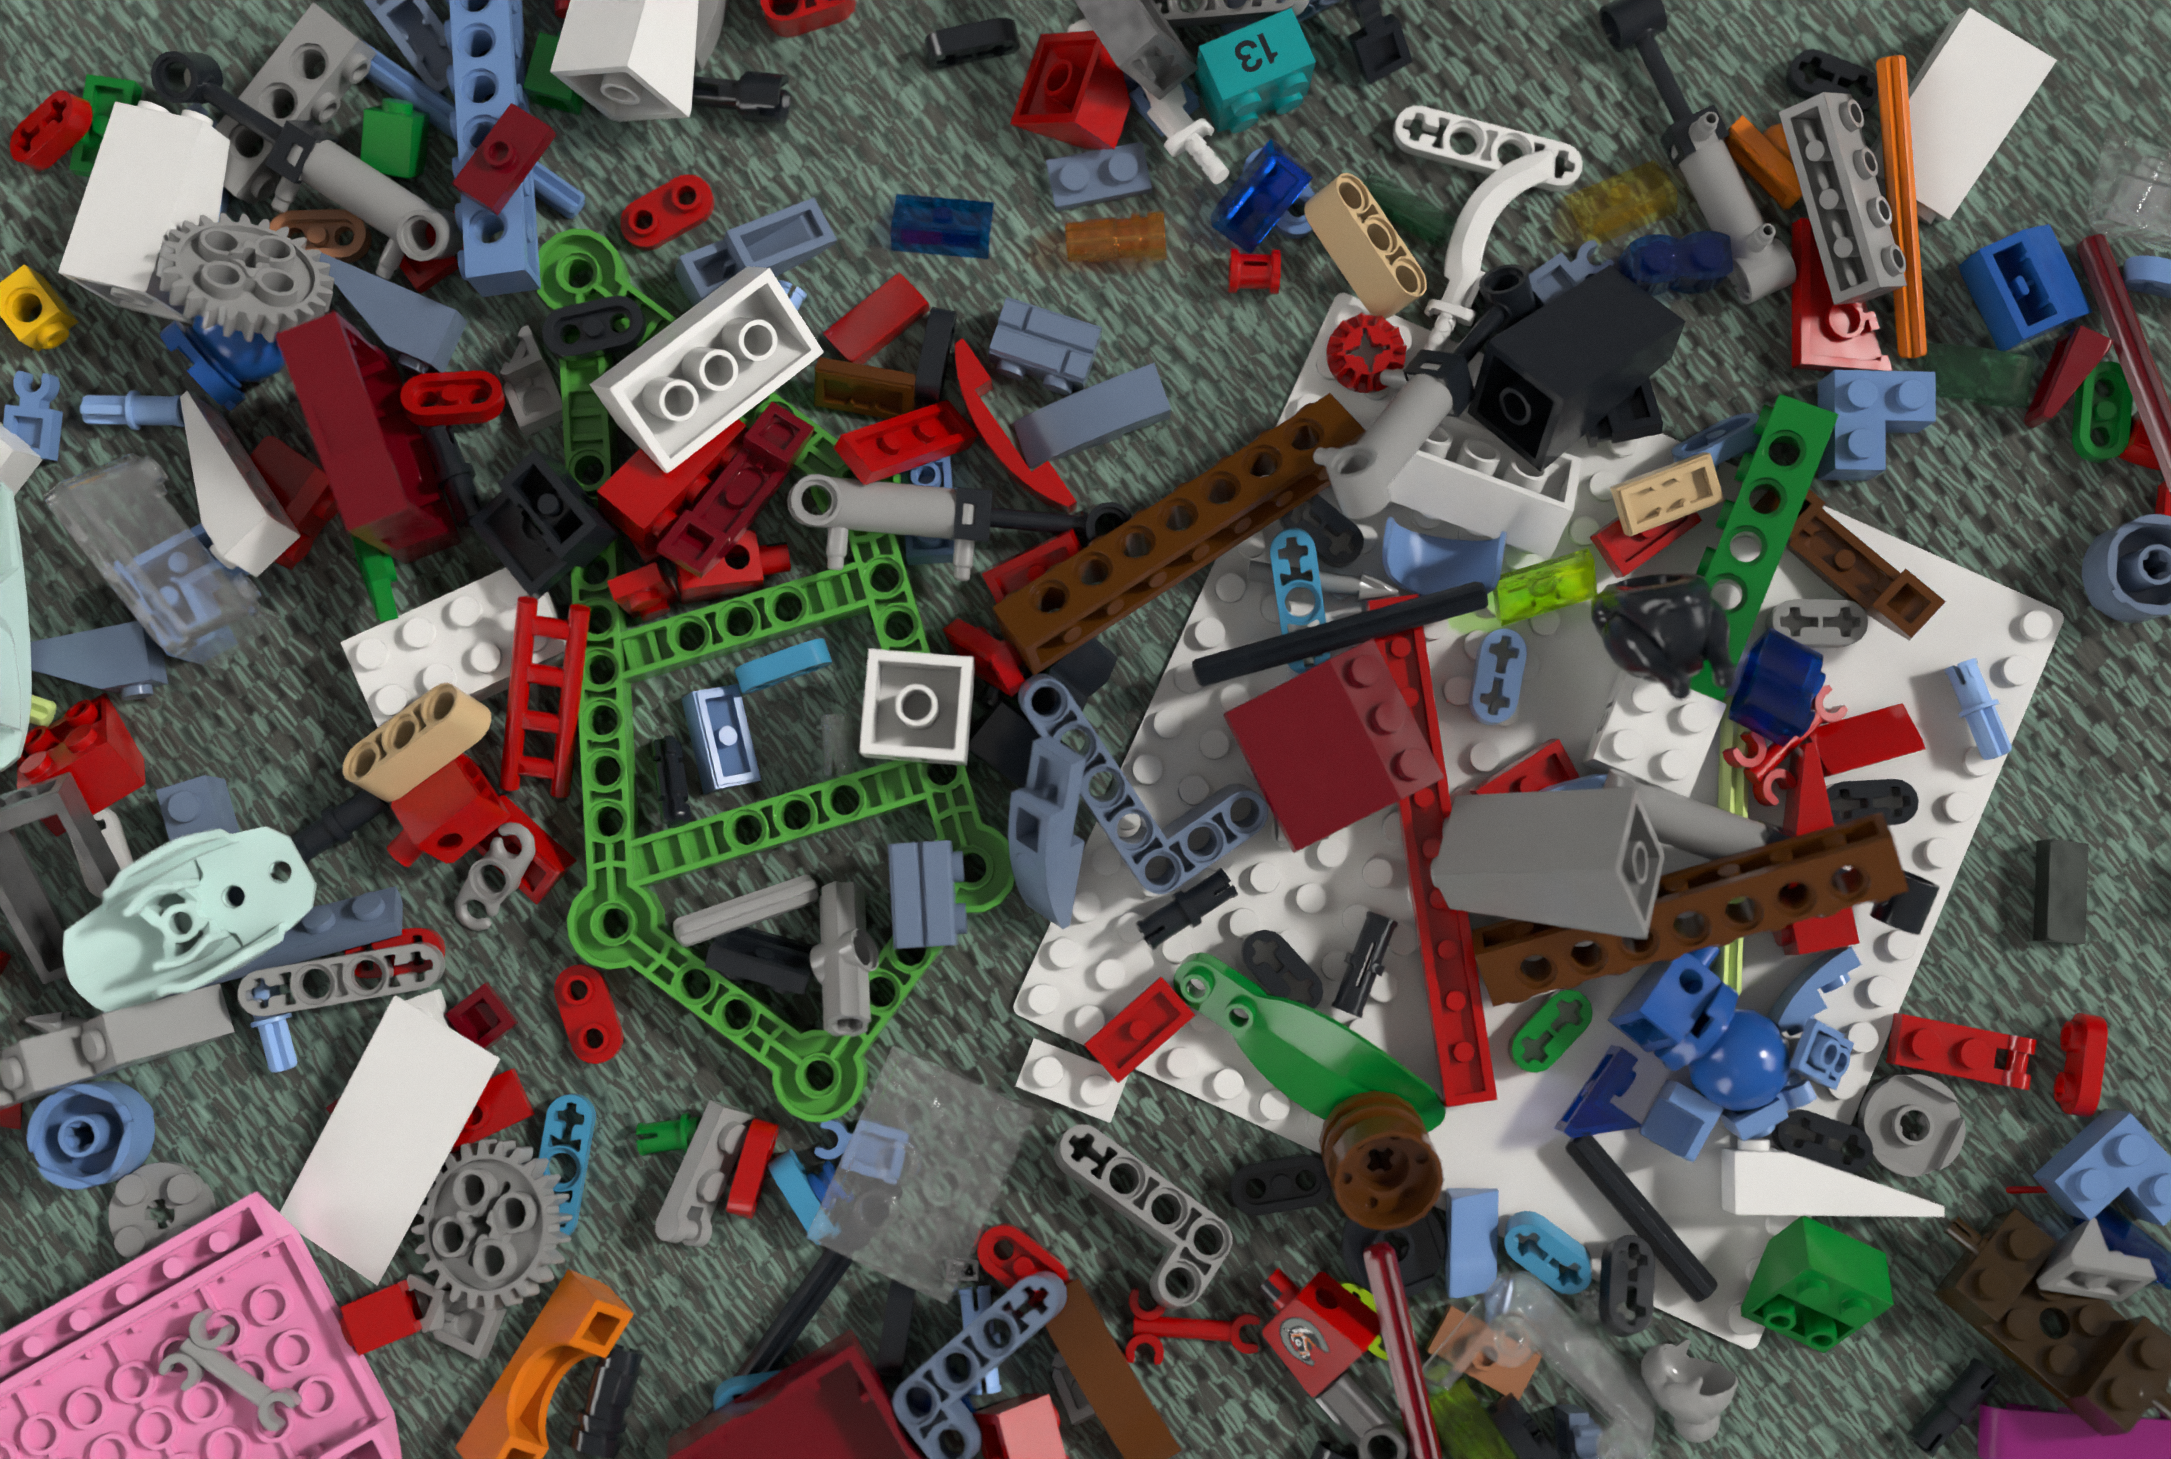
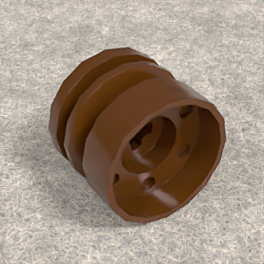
M1370 1091L1355 1094L1335 1106L1323 1123L1319 1145L1322 1161L1330 1178L1336 1200L1346 1215L1365 1228L1385 1231L1407 1227L1424 1217L1439 1199L1444 1177L1439 1155L1430 1140L1421 1117L1412 1104L1393 1093Z

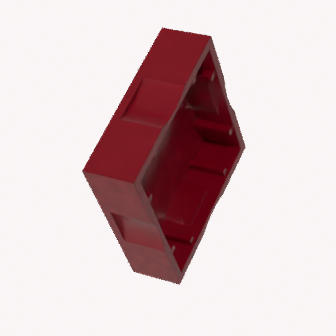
M336 311L276 333L275 337L347 532L405 564L462 543L443 490L437 487L434 480L436 471L427 447L421 438L422 434L419 426L409 420L405 414L400 399L403 383L395 361L376 345H371L366 341L360 332Z
M851 1328L670 1438L666 1459H929L897 1418L893 1409L891 1394Z

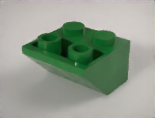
M1800 1216L1768 1241L1740 1307L1741 1316L1825 1353L1894 1305L1886 1253L1811 1218Z

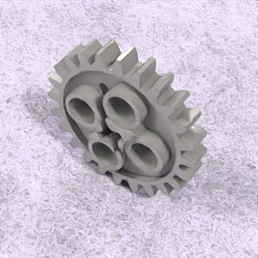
M220 213L219 222L216 223L205 215H200L198 226L189 221H183L181 231L171 229L168 241H162L157 268V276L161 277V291L170 292L169 303L171 305H185L183 314L185 318L200 315L204 317L202 328L208 329L215 324L223 326V336L225 337L232 335L235 330L242 331L244 338L248 342L252 341L254 333H261L269 343L274 342L276 332H281L324 316L325 312H329L333 295L334 277L329 276L330 264L319 262L320 250H305L307 243L305 237L291 240L288 238V227L285 226L277 231L269 229L270 223L268 219H263L258 225L251 224L246 214L241 215L239 222H232L225 213Z
M496 1139L480 1140L479 1144L469 1143L461 1145V1153H449L445 1160L447 1167L441 1168L435 1179L436 1184L431 1186L426 1195L428 1198L427 1204L421 1205L417 1214L424 1216V1224L413 1227L412 1233L424 1235L425 1242L415 1249V1253H429L431 1259L422 1271L424 1274L431 1272L440 1273L434 1288L439 1290L452 1287L450 1301L457 1302L467 1299L469 1309L486 1306L487 1310L504 1308V1304L506 1307L523 1303V1297L535 1296L540 1293L538 1283L554 1279L552 1271L547 1266L548 1264L564 1263L565 1258L555 1248L557 1244L571 1241L570 1236L559 1230L560 1224L572 1220V1215L560 1213L558 1206L564 1203L569 1198V1195L567 1193H554L553 1188L559 1182L561 1176L560 1174L544 1176L543 1173L547 1168L549 1160L547 1158L531 1160L533 1155L532 1147L516 1148L514 1140L497 1142ZM481 1179L485 1187L483 1198L479 1193V1184ZM521 1202H523L526 1209L524 1222L519 1213ZM459 1226L462 1228L464 1234V1240L462 1245L459 1243L457 1239V1231ZM500 1250H502L505 1258L503 1269L498 1257Z

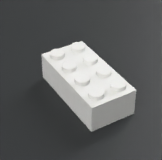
M507 568L398 616L397 619L386 621L340 642L378 728L441 683H450L479 702L509 688L517 598L529 595ZM548 590L538 600L537 615L563 619L551 590ZM535 636L532 663L551 666L563 664L566 640Z

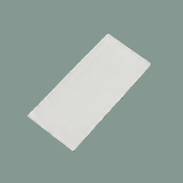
M394 995L284 1203L280 1214L300 1234L378 1286L500 1058Z

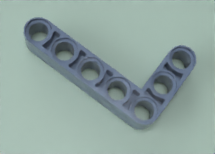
M1047 674L1033 675L1022 683L1018 692V702L1040 738L1050 736L1060 742L1062 736L1071 729L1083 731L1085 742L1083 747L1076 752L1086 758L1080 797L1133 876L1147 891L1154 894H1166L1175 890L1258 833L1265 826L1268 819V807L1265 800L1248 786L1238 783L1229 784L1221 788L1175 821L1160 829L1068 690L1058 680ZM1043 686L1053 687L1056 692L1055 705L1046 712L1034 711L1031 705L1033 693ZM1099 772L1111 773L1113 779L1110 790L1101 796L1091 795L1089 792L1090 779ZM1240 798H1249L1251 802L1249 815L1243 820L1232 821L1230 817L1232 804ZM1128 814L1139 815L1140 827L1138 831L1130 837L1118 836L1117 825L1119 820ZM1208 827L1209 840L1207 844L1198 850L1189 849L1187 845L1189 834L1195 828ZM1156 856L1167 857L1168 867L1162 876L1158 878L1146 877L1145 867L1151 858Z

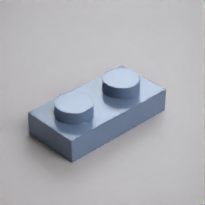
M1142 141L1116 146L1115 149L1095 150L1046 160L1055 211L1152 193Z

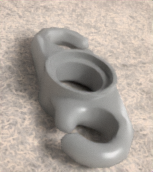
M505 823L500 825L498 830L501 836L516 835L522 844V850L519 854L508 852L504 847L503 839L495 837L491 841L490 850L483 858L471 866L468 877L454 902L456 917L468 929L482 931L489 929L491 926L489 918L476 919L470 915L468 903L471 900L483 903L487 915L494 917L498 914L500 904L519 887L521 878L536 852L534 836L528 828L521 824ZM486 865H495L503 871L506 878V884L503 889H495L486 882L484 877Z

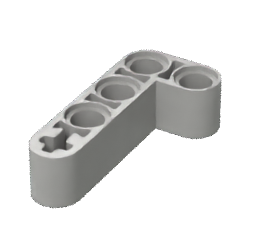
M1079 1124L1067 1130L1057 1140L1054 1147L1056 1165L1070 1178L1168 1248V1251L1150 1278L1152 1298L1158 1305L1166 1309H1178L1193 1304L1202 1295L1231 1249L1232 1234L1229 1226L1221 1218L1090 1125ZM1083 1139L1088 1143L1085 1153L1097 1162L1106 1154L1110 1157V1160L1098 1170L1095 1177L1091 1174V1170L1096 1168L1098 1164L1087 1157L1082 1158L1078 1162L1071 1157L1074 1148L1069 1142L1076 1144L1079 1140ZM1113 1168H1123L1131 1174L1133 1187L1129 1194H1120L1111 1187L1109 1175ZM1157 1197L1167 1199L1174 1208V1218L1169 1225L1161 1224L1153 1217L1151 1206ZM1198 1228L1210 1230L1215 1237L1216 1247L1211 1255H1204L1195 1247L1194 1234ZM1171 1270L1181 1272L1188 1282L1187 1292L1181 1299L1172 1297L1166 1290L1165 1278Z

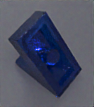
M1611 1045L1554 1129L1565 1136L1576 1138L1642 1127V1124L1610 1102L1614 1095L1620 1098L1630 1088L1637 1075L1632 1069L1639 1059L1623 1047Z

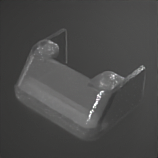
M131 453L62 481L44 495V499L52 512L151 637L171 655L219 670L282 620L276 612L260 606L257 599L262 595L245 574L240 572L234 576L218 565L164 497L168 491L163 483L169 478L161 466L149 455L141 458Z
M1510 1270L1498 1276L1422 1367L1426 1384L1449 1389L1480 1351L1494 1363L1505 1367H1516L1524 1364L1536 1351L1610 1422L1602 1431L1597 1441L1596 1453L1598 1459H1650L1658 1404L1645 1384V1380L1552 1290L1530 1272Z

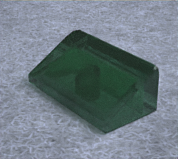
M1372 172L1363 184L1367 187L1388 220L1437 248L1443 247L1457 222V218Z

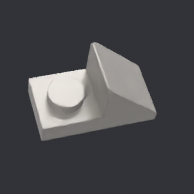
M2093 1218L2091 1221L2086 1220L2059 1240L2036 1280L2039 1289L2122 1302L2155 1280L2156 1275L2149 1259L2126 1256L2119 1251L2108 1252L2097 1220Z

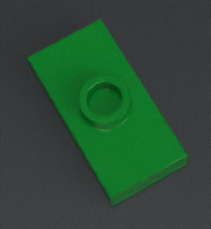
M350 533L357 564L376 618L380 622L397 619L398 614L391 583L398 582L392 557L387 553L380 554L378 548Z

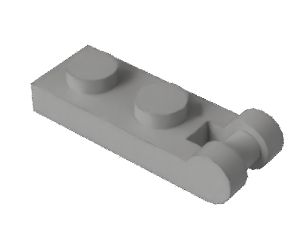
M709 1100L657 1217L655 1232L660 1240L672 1243L681 1241L684 1245L697 1248L703 1247L708 1243L712 1235L710 1219L720 1196L726 1188L727 1180L744 1146L749 1127L756 1117L755 1115L735 1106Z

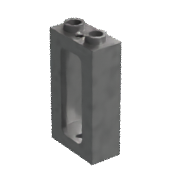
M1074 0L1117 67L1159 100L1198 69L1154 0Z
M70 772L0 795V906L43 984L63 978L64 981H69L63 955L64 931L67 928L13 828L58 814L102 899V892L112 885L117 874L121 871Z

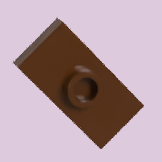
M818 357L815 366L814 406L890 419L914 411V389L917 374Z

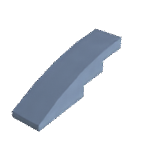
M363 0L425 84L438 93L449 87L447 66L453 65L452 50H450L446 41L444 25L425 0Z

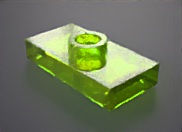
M1586 548L1501 574L1496 588L1493 590L1496 617L1501 626L1592 599L1597 594L1594 557L1589 549Z
M1462 1377L1429 1399L1436 1431L1454 1459H1516Z

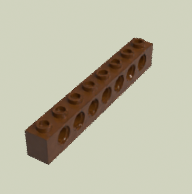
M1331 393L1315 403L1306 404L1296 415L1274 429L1265 430L1255 441L1233 455L1221 458L1211 469L1192 481L1180 484L1170 495L1156 504L1139 510L1126 523L1107 535L1095 538L1085 549L1066 561L1054 564L1044 575L1022 589H1016L1007 594L1000 603L992 607L1002 635L1016 649L1022 661L1035 676L1329 487L1331 482L1325 465L1317 464L1313 459L1315 450L1318 448L1328 449L1330 447L1343 449L1347 446L1355 445L1366 430ZM1095 582H1101L1097 585H1091ZM1053 609H1059L1055 612L1047 613Z
M1882 812L1661 875L1647 938H1631L1511 918L1473 929L1474 954L1493 1006L1505 1003L1517 1004L1530 999L1534 995L1556 989H1572L1584 981L1598 977L1622 975L1634 967L1648 963L1672 961L1681 957L1684 953L1709 946H1725L1741 937L1759 932H1776L1791 923L1813 917H1829L1838 913L1841 909L1866 902H1883L1895 894L1909 890L1893 835ZM1852 867L1846 873L1834 874L1841 868ZM1799 882V884L1793 888L1781 889L1784 885L1788 883ZM1747 897L1743 902L1737 904L1729 903L1735 898ZM1695 912L1694 915L1688 918H1677L1682 913ZM1583 941L1593 942L1592 944L1585 947L1575 946L1576 944ZM1530 956H1542L1541 959L1536 961L1525 960Z

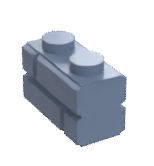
M1007 297L989 347V362L997 364L995 371L1003 376L1023 380L1025 374L1043 379L1042 386L1052 392L1071 395L1072 389L1077 391L1085 389L1102 338V327Z
M950 840L888 844L894 949L959 945L958 934H967L968 931L966 903H956L955 882H964L963 851H953V842Z

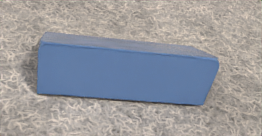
M739 684L693 691L682 697L704 795L761 781Z
M1446 1188L1445 1291L1449 1298H1462L1496 1291L1499 1190L1497 1188Z

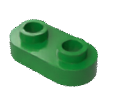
M2112 361L2098 363L2075 393L2072 444L2077 454L2089 462L2101 463L2120 455L2126 449L2129 442L2133 396L2119 363ZM2096 382H2103L2108 387L2109 393L2106 398L2096 393ZM2092 430H2098L2103 434L2104 443L2102 446H2097L2092 442Z

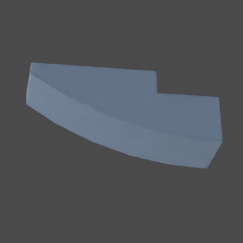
M811 198L727 230L723 240L679 256L674 274L691 306L694 307L747 266L770 268L774 276L777 277L830 248L836 243L837 239L815 198Z
M1155 363L1062 398L1014 421L1013 425L1029 469H1032L1046 461L1052 462L1122 438L1125 433L1169 419L1171 408Z

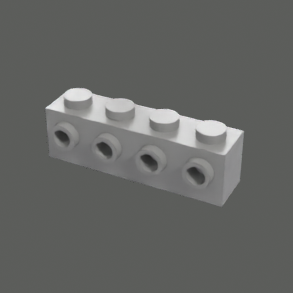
M1823 92L1780 111V119L1834 305L1862 303L1907 286L1904 277L1906 260L1902 250L1895 244L1889 225L1892 222V212L1887 200L1880 194L1875 177L1878 174L1877 160L1873 152L1866 146L1862 132L1864 125L1863 112L1859 104L1853 99L1852 94Z

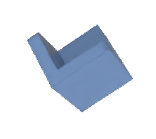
M1666 1079L1642 1122L1639 1133L1676 1156L1694 1162L1724 1108L1681 1083Z

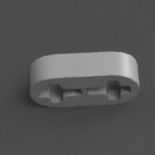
M1788 600L1774 607L1766 619L1767 634L1773 642L1779 646L1796 648H1840L1849 646L1860 640L1868 627L1867 614L1859 604L1849 600ZM1790 611H1793L1795 620H1810V627L1800 628L1794 631L1793 636H1790L1789 628L1781 627L1780 619L1788 616ZM1840 611L1843 612L1844 620L1852 621L1853 628L1845 631L1843 636H1841V631L1837 627H1823V621L1838 617Z

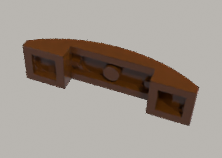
M1809 489L1785 547L1841 596L1859 604L1867 615L1910 641L1946 601L1907 569L1902 573L1895 569L1823 509L1826 502ZM1768 490L1753 506V510L1760 514L1774 512L1779 507L1777 496Z
M1078 1275L1065 1282L1067 1290L1065 1306L1045 1326L1078 1385L1125 1459H1169L1182 1451L1156 1405H1153L1105 1325L1104 1318ZM1049 1293L1033 1302L1035 1308L1042 1304L1045 1305L1044 1300Z

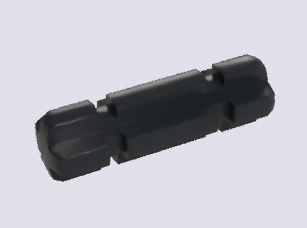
M667 735L663 739L654 740L651 745L653 761H658L654 764V774L658 801H663L659 804L660 820L670 829L690 823L691 812L690 804L686 803L688 801V790L684 764L681 763L683 760L682 746L679 741L675 740L674 736Z

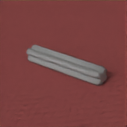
M805 874L676 918L673 921L676 940L682 947H689L813 904L819 899L817 884L815 880Z

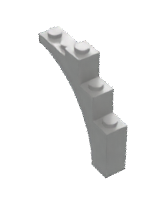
M220 983L104 1013L82 1025L22 1040L0 1051V1110L96 1077L199 1047L234 1033L235 1031Z

